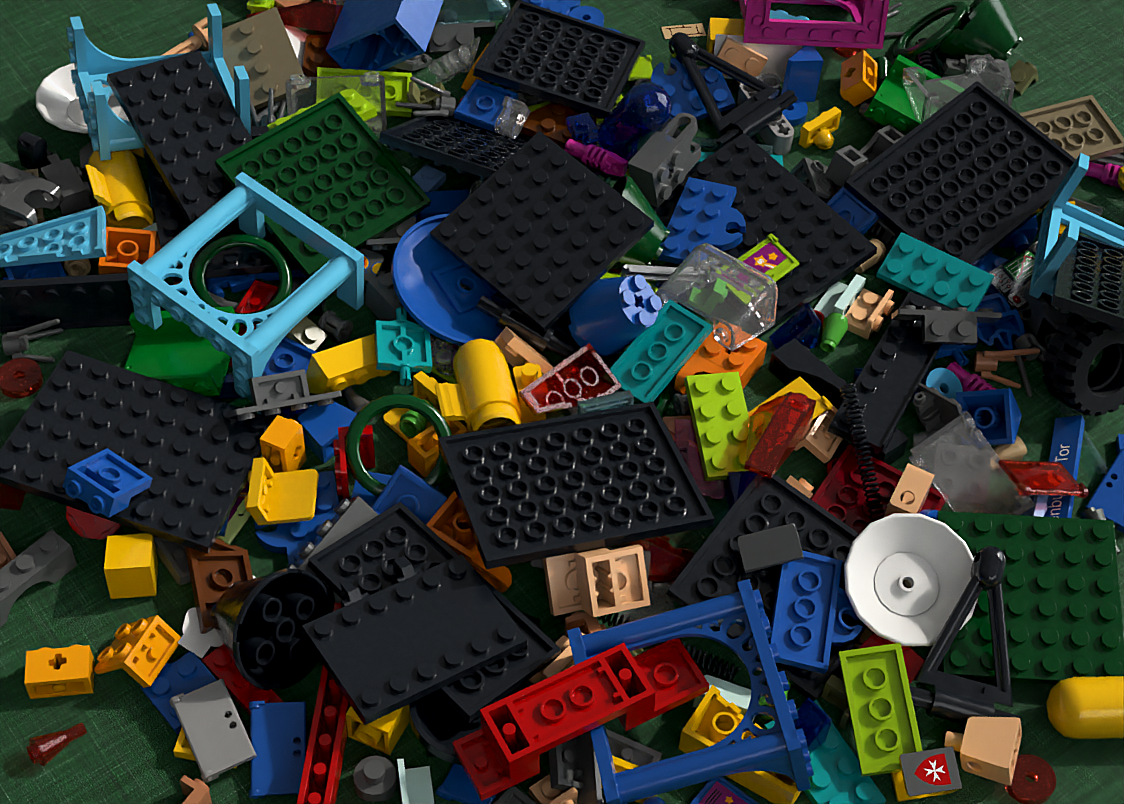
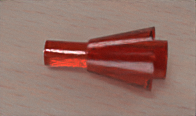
M81 722L65 731L61 730L29 738L30 745L26 749L31 761L34 764L39 762L41 766H45L67 747L69 742L87 734L86 728Z

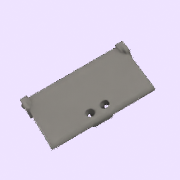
M219 679L188 694H178L169 700L199 766L203 782L206 783L219 778V774L257 757L223 679Z

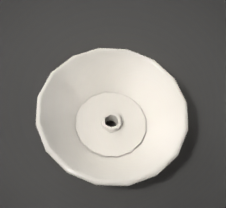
M74 63L58 68L43 79L36 91V108L45 121L62 130L85 134L88 133L87 124L84 122L83 110L80 109L79 97L76 96L75 84L73 85L71 79V70H75ZM112 93L109 97L108 105L118 117L129 122L115 94Z
M894 513L870 523L852 542L844 564L845 592L857 617L877 636L894 643H901V646H932L971 580V568L974 558L966 542L945 523L923 514ZM904 579L908 580L911 583V588L904 587L902 581ZM976 600L975 604L973 605V607H972L970 613L968 614L966 620L964 621L962 627H963V626L970 620V618L972 617L973 612H974V609H975V606H976V603H977V600Z

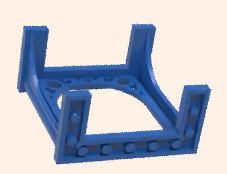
M749 579L737 582L738 592L590 634L582 635L579 627L567 630L575 665L621 643H624L629 651H633L676 638L702 637L717 641L734 651L742 660L750 675L751 698L744 718L731 734L710 747L616 773L605 724L590 730L607 804H628L629 802L715 778L750 771L781 773L793 779L797 785L798 792L811 789L809 777L813 776L814 772L807 749L806 738L802 728L797 730L795 728L793 720L799 718L793 699L788 701L786 699L784 691L790 690L785 671L778 672L775 663L781 662L776 643L769 644L768 638L772 634L770 623L763 608L764 605L759 589L752 590ZM722 622L720 631L714 632L710 629L712 626L719 627L718 623ZM734 623L745 628L743 634L736 639H730L727 636L729 628ZM749 640L751 650L744 651L742 645ZM756 670H760L762 672L759 676L753 675V673ZM766 696L765 700L769 706L759 705V699ZM764 714L770 716L775 721V724L770 729H761L755 726L752 720L756 715ZM750 731L756 738H752L750 735L746 739H742V734Z

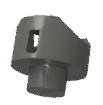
M370 756L361 760L355 767L353 777L355 793L358 798L372 802L393 798L397 790L396 768L390 760L381 756Z

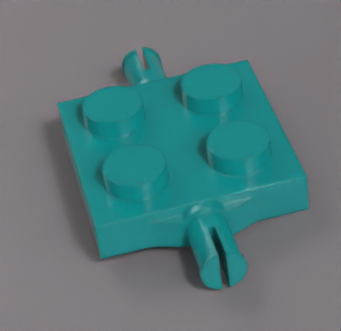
M398 307L395 310L396 320H376L375 322L376 369L399 371L400 384L404 386L405 383V386L411 384L410 372L423 371L424 373H431L430 332L421 325L408 321L406 309L403 307L401 313V307Z

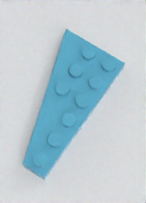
M101 205L0 235V267L106 257V212Z

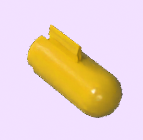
M130 150L111 152V160L101 161L98 151H94L89 157L88 165H85L94 198L98 206L102 205L106 212V227L142 230L152 225L154 214L136 157Z
M480 338L470 340L459 347L453 357V372L456 384L446 382L435 385L441 415L445 420H465L469 432L521 424L522 413L503 351L493 341Z
M1124 676L1072 677L1061 680L1050 690L1046 701L1048 719L1053 728L1064 737L1072 739L1124 738Z

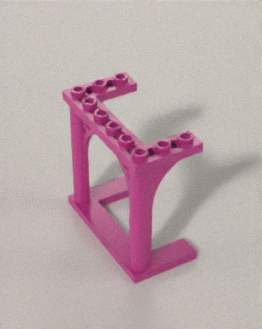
M733 0L739 1L744 21L743 43L883 49L889 0ZM771 3L835 5L847 10L853 22L770 19Z

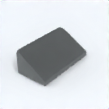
M794 523L737 537L746 573L804 559L798 531Z

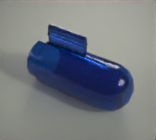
M643 82L633 86L599 125L597 134L602 149L611 151L629 162L656 131H659L670 118L673 107L671 98L665 89L653 82Z

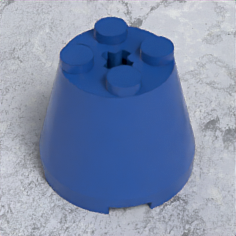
M640 274L599 279L569 308L571 324L568 327L574 340L586 353L591 356L596 354L602 357H612L622 352L655 323L658 310L662 308V302Z

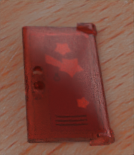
M998 461L1000 467L1017 486L1015 490L1020 496L1058 495L1077 496L1078 498H1086L1088 496V489L1083 483L1079 484L1060 462Z

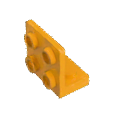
M158 615L145 619L140 618L129 624L124 623L116 630L114 634L115 640L99 654L97 658L99 662L93 671L97 674H102L122 668L143 688L150 687L178 647V641L181 637Z

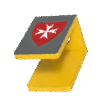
M953 747L901 754L899 756L901 771L891 773L896 799L899 802L946 795L962 788Z

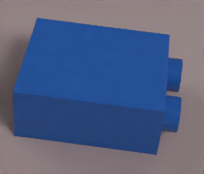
M346 0L325 51L342 69L372 71L388 69L426 51L444 0Z

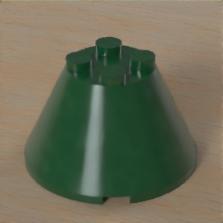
M975 0L969 6V11L960 25L932 49L934 54L954 60H960L964 54L1006 61L1012 54L1010 52L1012 48L1015 49L1023 41V38L1019 34L1006 0Z
M625 174L612 188L653 219L654 227L610 269L622 270V266L625 264L650 266L651 259L656 261L661 255L663 247L660 244L666 240L670 233V230L664 226L632 177Z

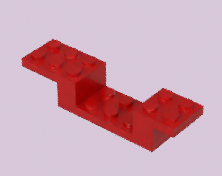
M679 638L664 642L635 657L631 655L626 645L621 643L480 709L481 729L452 742V746L480 800L483 801L539 774V754L615 718H618L625 731H628L708 692L710 685Z

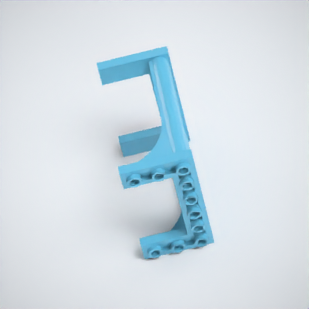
M216 3L207 4L209 51H201V54L251 136L249 77L244 66H235L233 82L223 58L222 15ZM80 16L70 17V27H66L68 42H72L73 47L68 49L70 63H74L75 70H71V79L73 85L75 84L76 96L79 97L80 109L83 110L84 122L87 124L93 151H98L100 160L103 161L111 160V152L145 148L131 122L118 117L108 105L109 97L113 91L107 82V74L188 53L130 59L111 56L99 50L89 41L84 33Z
M1082 153L1079 154L1043 210L1029 295L1038 299L1043 292L1052 296L1055 273L1078 241L1079 232L1093 239L1124 249V227L1067 202L1088 171L1090 157ZM1060 224H1062L1066 228L1058 239Z
M241 172L235 177L236 187L142 265L136 260L132 261L127 266L135 318L141 324H147L156 330L163 324L160 306L166 309L176 321H182L190 327L195 335L203 336L211 342L217 351H223L232 358L234 389L239 396L252 401L248 379L262 376L268 360L282 339L335 289H337V297L355 310L364 305V255L244 172ZM264 215H266L330 259L280 304L253 314H232L209 306L196 295L189 281V268L195 254L204 244L237 217L239 229L248 235L264 238L266 236ZM178 264L183 266L181 269L176 268ZM168 277H179L182 279V282L177 285H169L163 280ZM180 291L186 292L187 295L184 296L183 294L180 293ZM219 320H225L227 324L224 325ZM254 321H259V322H261V323H259V324H256V327H257V328L254 330L253 322H254ZM241 322L246 325L247 331L244 335L240 336L232 330L236 323Z

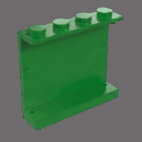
M898 55L864 115L885 127L891 125L903 135H906L964 90L909 59Z
M233 306L213 307L223 312L235 314ZM167 310L161 311L163 324L156 330L147 324H141L135 318L134 313H131L129 322L136 337L124 369L204 396L220 395L231 359L229 355L223 351H217L210 341L203 336L195 335L188 325L182 321H176ZM219 320L224 325L227 324L225 320ZM236 323L232 328L237 334L240 329V323Z

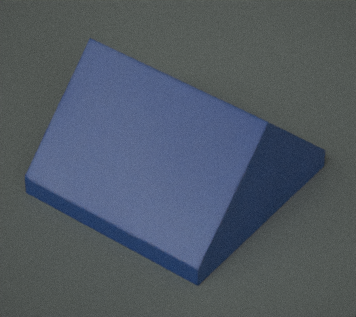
M804 46L788 59L781 95L787 90H793L798 98L796 102H815L823 59L814 46Z
M1011 388L956 392V400L962 407L961 412L965 422L968 424V432L971 438V442H968L959 437L960 446L1015 443L1022 414Z

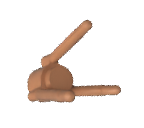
M1040 349L976 351L974 372H980V377L983 379H991L1020 389V384L991 374V371L997 370L998 361L1017 362L1014 356L1038 354Z

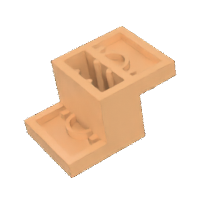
M639 544L614 550L601 547L543 559L550 612L553 616L583 610L592 617H598L650 605L643 547Z

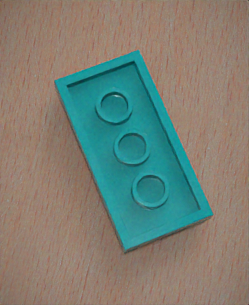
M902 232L877 272L878 278L907 292H913L950 309L965 307L970 312L976 311L994 279V275Z
M669 299L658 312L655 323L631 343L604 375L605 382L639 404L654 402L713 331L712 325Z
M815 700L796 709L799 718L793 720L796 730L803 729L814 775L809 777L811 789L804 790L811 803L885 804V797L871 777H861L857 757L818 701ZM773 720L765 724L764 729L772 728L775 721Z

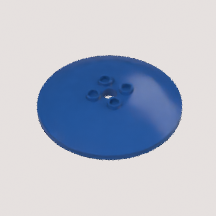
M449 214L432 216L413 225L397 244L391 265L394 289L403 307L424 329L449 343L462 346L470 340L479 338L494 341L503 329L496 326L497 320L475 307L482 295L491 300V296L496 292L430 236V232ZM460 283L468 285L471 290H464Z

